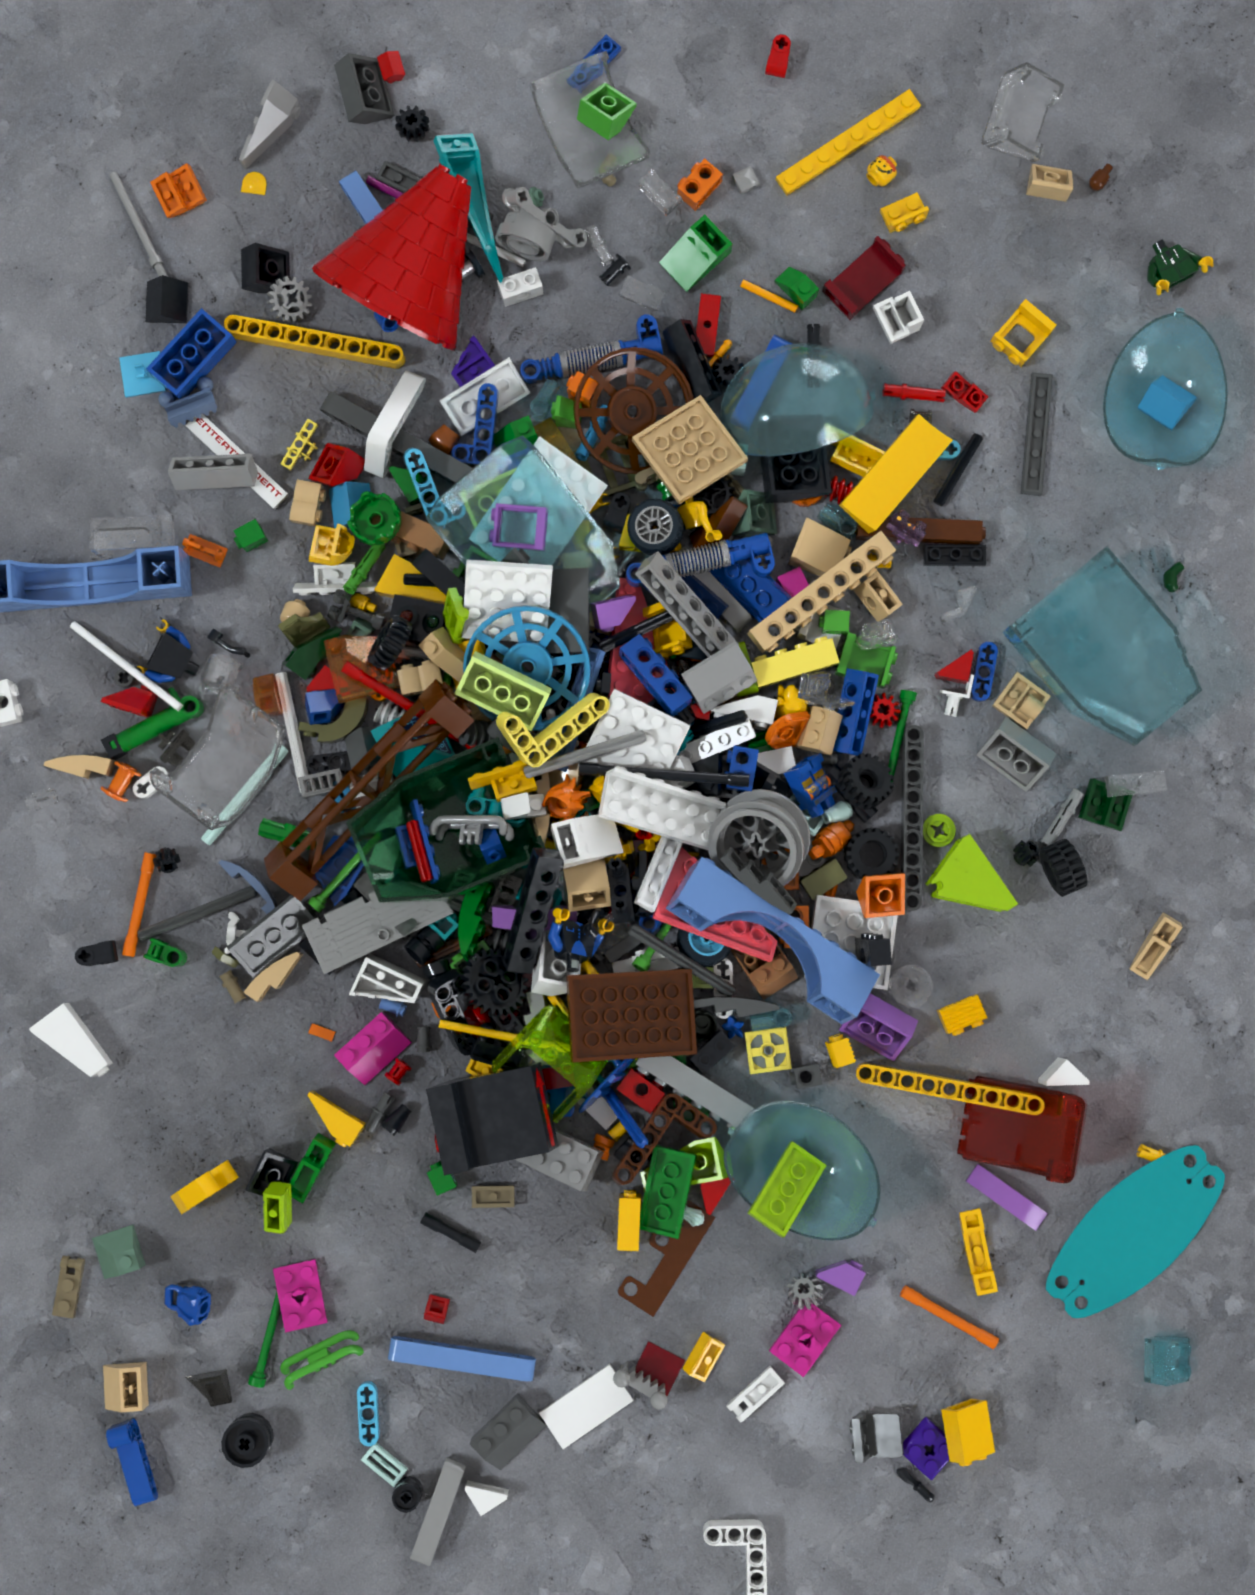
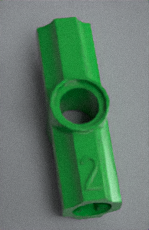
M263 818L259 826L258 835L282 842L297 826ZM305 830L291 847L296 848L310 832Z

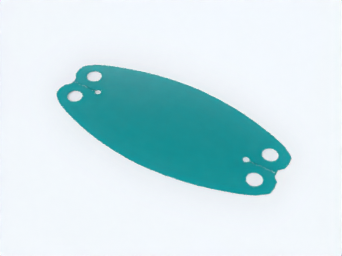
M1197 1145L1174 1150L1133 1172L1107 1192L1076 1226L1052 1265L1047 1277L1046 1290L1052 1297L1060 1298L1065 1303V1310L1072 1318H1084L1096 1314L1134 1294L1169 1267L1193 1240L1220 1196L1224 1186L1225 1174L1218 1166L1210 1165L1206 1161V1153ZM1188 1154L1194 1155L1197 1160L1195 1166L1190 1168L1186 1167L1183 1162L1184 1157ZM1207 1175H1212L1216 1179V1183L1212 1188H1206L1203 1185V1179ZM1191 1179L1192 1182L1188 1184L1186 1180ZM1061 1275L1068 1279V1285L1063 1289L1055 1285L1056 1278ZM1084 1280V1285H1080L1079 1281ZM1079 1296H1084L1088 1301L1084 1309H1078L1075 1306V1299Z

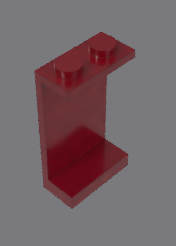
M879 236L833 281L829 279L823 286L822 292L849 320L904 271L906 266L904 259L899 254H895L890 249L889 243Z

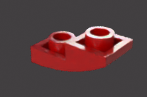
M956 371L950 375L941 387L957 402L974 413L979 410L988 398L974 383L970 384Z

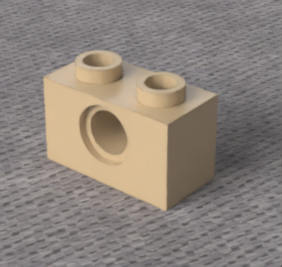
M878 571L853 590L878 623L903 605Z

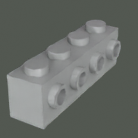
M252 454L172 458L168 474L175 490L255 486L258 470Z

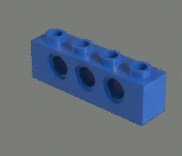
M638 634L620 647L619 657L663 710L674 717L691 704L692 693L686 685L683 686L680 683L677 673L665 665L666 662L662 655L656 654L652 649L651 642L647 638H643L641 634ZM645 656L649 661L642 662L639 660V657ZM659 672L662 677L656 678L652 673ZM672 688L675 690V693L669 694L665 689Z
M847 668L837 712L843 715L833 751L855 756L862 754L879 675Z

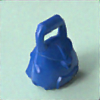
M171 1284L165 1288L164 1304L171 1310L177 1311L178 1316L189 1326L199 1325L207 1319L210 1312L211 1294L203 1287H181ZM174 1290L178 1293L176 1301L177 1305L173 1304Z

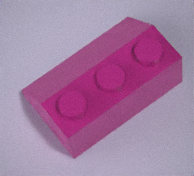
M383 1011L334 1056L347 1071L366 1085L412 1042Z

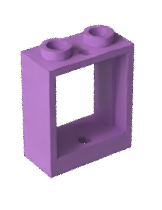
M496 503L495 508H492L491 521H494V530H490L489 541L493 542L492 546L498 548L513 549L515 547L516 549L522 548L523 550L545 551L548 509L546 507ZM503 511L537 514L535 544L501 542Z

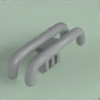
M443 815L435 818L429 827V834L435 835L437 841L443 840L447 830L460 829V845H465L466 839L468 845H473L474 841L476 845H480L482 843L483 829H499L500 835L505 836L507 841L514 839L512 826L501 816Z

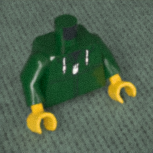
M1162 239L1152 246L1157 255L1149 262L1147 281L1156 289L1157 295H1161L1164 291L1168 293L1170 288L1193 277L1199 270L1198 267H1201L1203 273L1208 271V266L1214 267L1213 258L1210 256L1201 257L1186 248H1182L1179 244L1168 249Z

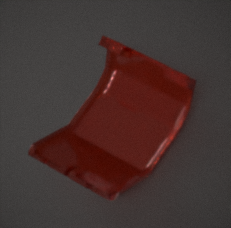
M976 1076L975 1079L969 1078V1082L1036 1094L1044 1101V1110L1041 1114L1031 1115L965 1102L963 1114L969 1115V1118L962 1119L960 1135H964L965 1140L959 1139L957 1154L962 1155L963 1159L1046 1176V1180L1051 1182L1069 1183L1075 1179L1088 1107L1084 1097L982 1076ZM968 1087L967 1093L972 1094L973 1097L976 1090L973 1087ZM989 1091L986 1094V1100L989 1102L994 1101L997 1097L995 1091ZM1011 1095L1007 1099V1104L1010 1106L1018 1102L1016 1095ZM1032 1099L1028 1103V1107L1031 1110L1037 1109L1039 1106L1037 1099Z

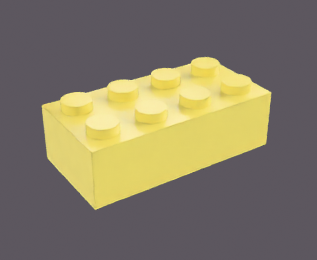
M827 636L815 639L814 644L808 646L807 642L795 645V650L787 652L785 648L775 651V656L769 658L766 655L754 658L755 662L751 664L757 678L758 688L767 687L838 665L839 659L833 639H827Z

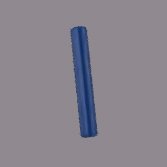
M611 1090L607 1096H603L639 1148H644L645 1145H648V1139L616 1093Z

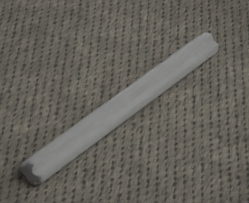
M643 730L626 734L550 758L539 767L525 766L523 768L526 778H532L646 741V736Z

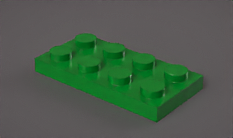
M660 1145L655 1146L640 1212V1230L675 1239L680 1238L697 1154Z

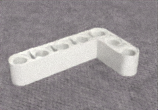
M407 370L402 375L368 434L364 471L381 478L386 477L391 463L392 443L422 393L426 382L425 377Z
M755 1519L707 1521L703 1526V1537L708 1545H746V1595H767L766 1533L762 1522ZM734 1528L740 1531L735 1537L728 1534ZM758 1528L761 1530V1533L758 1536H752L750 1534L751 1530ZM710 1529H716L718 1534L715 1537H710L707 1535V1532ZM755 1550L761 1552V1556L758 1558H753L750 1554ZM753 1573L762 1574L759 1580L751 1579Z

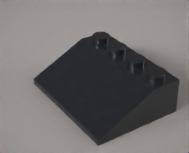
M823 415L762 416L757 424L765 503L790 502L831 494Z

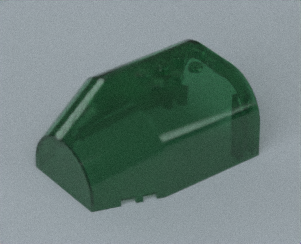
M499 737L399 777L370 804L366 805L346 822L380 904L449 901L527 868L533 847L546 849L541 835L536 837L528 818H526L522 826L512 827L514 830V839L512 841H507L505 836L500 835L499 829H496L507 856L487 865L480 846L476 845L475 841L473 845H468L466 839V844L460 845V829H449L445 832L442 841H437L435 835L429 834L428 836L429 845L432 844L435 851L434 863L440 869V877H438L439 880L435 884H431L430 881L422 882L417 867L405 869L395 828L406 825L407 822L414 820L410 808L411 801L417 799L418 804H422L424 810L422 819L423 823L427 824L428 829L432 821L439 816L468 815L466 802L470 793L473 792L468 778L476 773L492 771L498 766H506L507 756ZM492 784L486 787L485 796L487 799H496ZM473 803L470 806V810L473 812H478L481 809V805L478 803Z

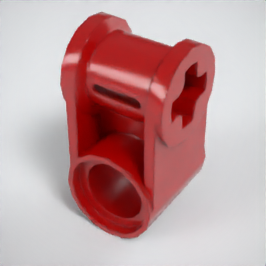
M780 34L774 38L766 65V75L785 78L791 46L788 36Z

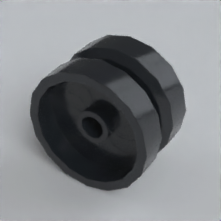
M247 1413L237 1417L226 1429L222 1437V1452L226 1460L240 1468L253 1467L260 1463L271 1449L274 1440L273 1429L269 1421L255 1413Z

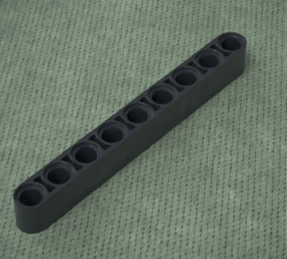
M425 548L411 564L446 596L448 588H457L458 594L462 596L464 602L465 583ZM499 641L508 648H511L513 645L519 643L514 641ZM531 662L522 663V666L529 672L534 669ZM553 666L551 677L558 681L564 674Z

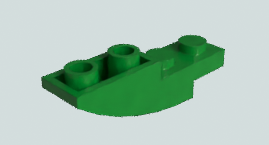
M482 875L475 893L466 891L460 910L458 938L461 954L465 961H468L471 956L476 954L477 942L480 937H483L486 930L485 923L480 916H483L485 913L488 897L490 898L493 895L494 885L491 878Z

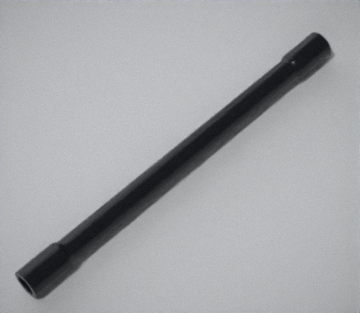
M579 762L578 775L605 776L607 771L616 766ZM624 767L632 773H643L650 779L749 787V774Z

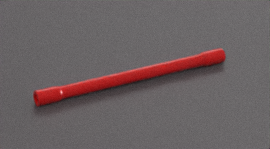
M348 660L341 669V672L361 682L406 711L414 704L366 674ZM422 708L415 716L420 718L426 712L425 709ZM433 718L427 722L429 725L438 723ZM451 733L448 735V737L459 743L458 738ZM468 744L463 745L484 760L491 750L482 745L480 747L475 745L469 746Z

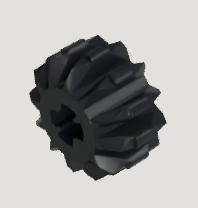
M408 105L407 111L400 109L401 116H396L395 118L397 122L395 127L399 131L400 137L406 136L408 142L412 137L416 142L418 141V136L425 138L424 131H429L428 123L430 122L429 117L425 116L426 112L423 109L419 111L417 105L413 110Z
M727 355L726 360L719 357V363L714 362V369L712 370L717 383L719 382V388L721 389L725 385L726 391L730 390L731 385L734 389H737L738 383L742 384L744 382L742 377L746 374V371L742 370L744 364H737V357L733 361L730 360V355ZM729 370L732 371V373L728 374V376L725 375V372L727 373Z

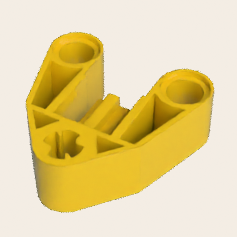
M226 1160L211 1171L196 1178L170 1197L182 1215L238 1179L239 1176L229 1160Z

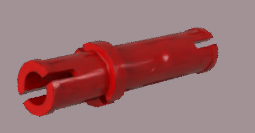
M884 383V389L882 390V396L941 403H944L945 398L943 397L946 394L945 389L907 386L904 383L902 385Z

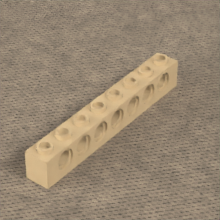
M882 531L878 532L754 626L747 635L762 654L765 651L772 652L779 646L777 642L783 638L788 640L796 633L794 629L798 626L803 628L812 621L811 616L815 613L820 615L829 608L827 604L832 600L835 603L845 596L844 591L848 588L852 591L861 584V578L865 575L867 578L871 577L878 571L876 569L877 566L881 563L885 566L893 560L894 557L892 555L896 552V549ZM867 553H874L877 557V560H869L867 557ZM851 565L859 566L860 573L852 572ZM834 578H842L844 580V585L838 586L835 583ZM818 590H825L828 593V598H821L818 595ZM802 602L810 603L812 609L805 611L801 606ZM785 615H793L795 623H788L785 620ZM769 627H776L779 635L772 636L768 631Z

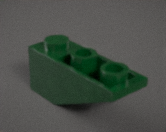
M335 626L293 648L282 664L304 680L311 678L317 670L316 665L319 661L323 662L328 656L329 651L327 650L332 644L335 645L340 640L342 629Z

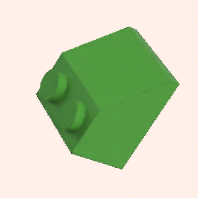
M605 82L580 99L577 120L603 138L610 140L621 132L636 108L637 103Z

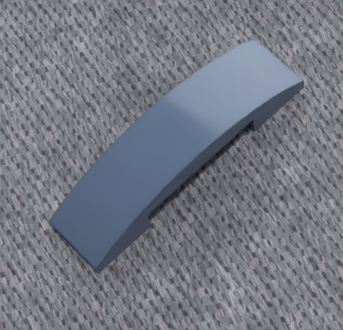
M224 860L218 862L232 878L237 879L242 875L267 902L261 908L266 914L278 906L270 890L252 872L232 862Z

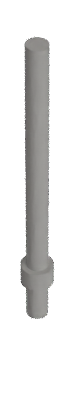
M117 172L110 173L109 176L149 255V262L152 268L156 270L158 276H167L162 266L163 261L160 255H157Z

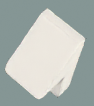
M526 792L502 798L503 818L511 820L545 816L546 808L542 806L544 795H528Z

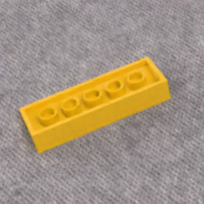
M920 414L916 415L839 506L868 534L876 531L953 440L932 426Z

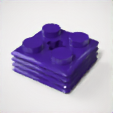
M925 1417L905 1439L903 1449L904 1456L925 1476L933 1480L948 1463L949 1455L945 1433ZM926 1445H928L929 1447L933 1445V1450L931 1452H926L924 1447Z

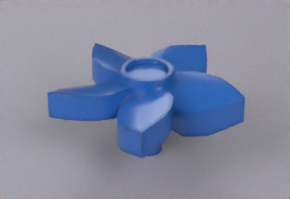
M730 1015L728 1022L721 1025L722 1028L729 1031V1039L733 1038L735 1034L738 1037H744L743 1032L740 1030L744 1022H737L736 1018Z

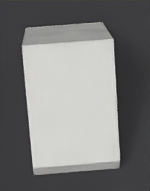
M467 1480L465 1491L480 1516L507 1500L509 1489Z

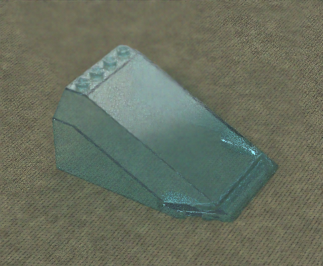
M523 435L497 447L441 495L426 517V520L466 566V560L501 562L512 550L510 548L492 546L493 542L489 541L490 530H494V521H491L492 508H495L496 503L546 507L548 509L545 551L524 550L531 558L528 562L530 564L553 565V570L589 568L590 603L605 600L621 586L617 574L618 569L614 558L612 541L539 450ZM503 511L501 542L535 544L537 514Z

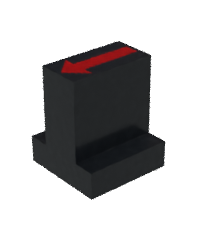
M541 1062L449 1080L426 1089L444 1176L469 1171L474 1167L548 1153L559 1146Z

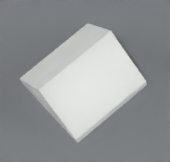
M1059 1057L1038 1078V1083L1046 1086L1090 1085L1089 1080L1067 1059Z

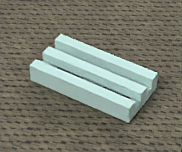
M377 1442L361 1458L362 1462L393 1487L408 1470L405 1465ZM374 1450H376L378 1453H380L384 1458H386L389 1462H391V1463H392L395 1467H397L401 1472L399 1473V1472H398L395 1468H393L389 1463H387V1462H386L384 1459H382L378 1454H376V1453L374 1452ZM368 1457H373L383 1467H385L394 1476H396V1478L393 1479L379 1466H377L373 1461H371Z

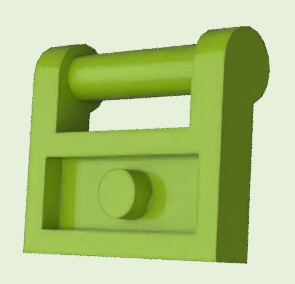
M448 588L442 616L451 641L455 644H460L463 641L462 633L465 621L469 616V611L463 607V598L459 596L457 588Z

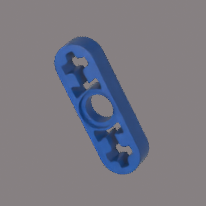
M992 642L983 643L977 651L973 674L974 679L970 693L972 699L977 702L985 701L991 694L998 654L997 646ZM987 647H990L989 650L992 651L993 654H990L988 656L987 662L980 663V660H985L986 653L982 652V650H985ZM982 666L987 667L990 671L989 676L986 678L979 675L978 670ZM988 681V684H983L982 689L986 694L978 697L979 694L975 690L980 688L981 682Z

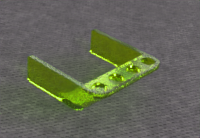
M549 1005L542 1008L496 1057L492 1063V1071L496 1073L519 1048H529L575 1087V1090L553 1112V1122L557 1124L592 1087L608 1060L571 1063L569 1019L558 1008Z

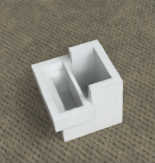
M910 291L895 297V299L890 297L873 305V310L890 344L919 331L924 322V318Z

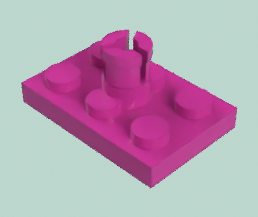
M316 1259L273 1268L285 1333L327 1323Z
M814 1303L811 1304V1310H808L805 1305L802 1310H797L770 1347L769 1352L804 1377L841 1327V1324L818 1306H815Z

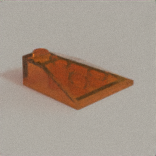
M343 635L324 640L339 704L378 694L361 682L341 672L347 660L392 690L400 688L395 662L385 671L377 669L368 662L369 651L377 637Z

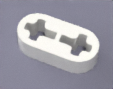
M160 766L154 767L133 785L134 794L142 799L151 797L169 782V771ZM156 772H164V774L162 775V781L157 779L153 782V780L157 777ZM149 783L151 784L146 788V794L142 792L139 793V791L141 790L139 786L141 784L144 786L148 785Z

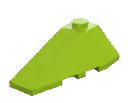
M716 1137L695 1140L680 1149L681 1151L697 1154L691 1185L723 1180L731 1176L726 1153ZM650 1167L640 1172L644 1193Z

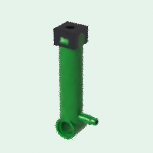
M170 687L168 688L169 694L183 704L180 711L170 706L118 734L113 733L101 739V742L109 758L117 760L128 754L127 752L192 718L200 717L204 711L203 703L194 696L189 695L180 699L174 688ZM195 702V710L188 712V704Z

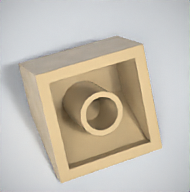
M808 707L810 719L795 748L832 755L843 715L828 708Z

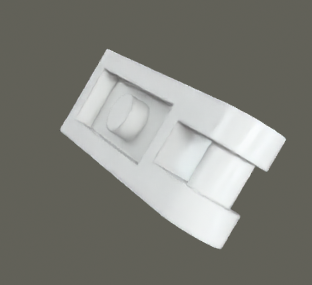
M769 1366L736 1397L731 1399L726 1407L730 1411L733 1410L737 1415L736 1418L741 1423L783 1386L785 1382ZM742 1401L747 1405L745 1409H742L739 1405Z

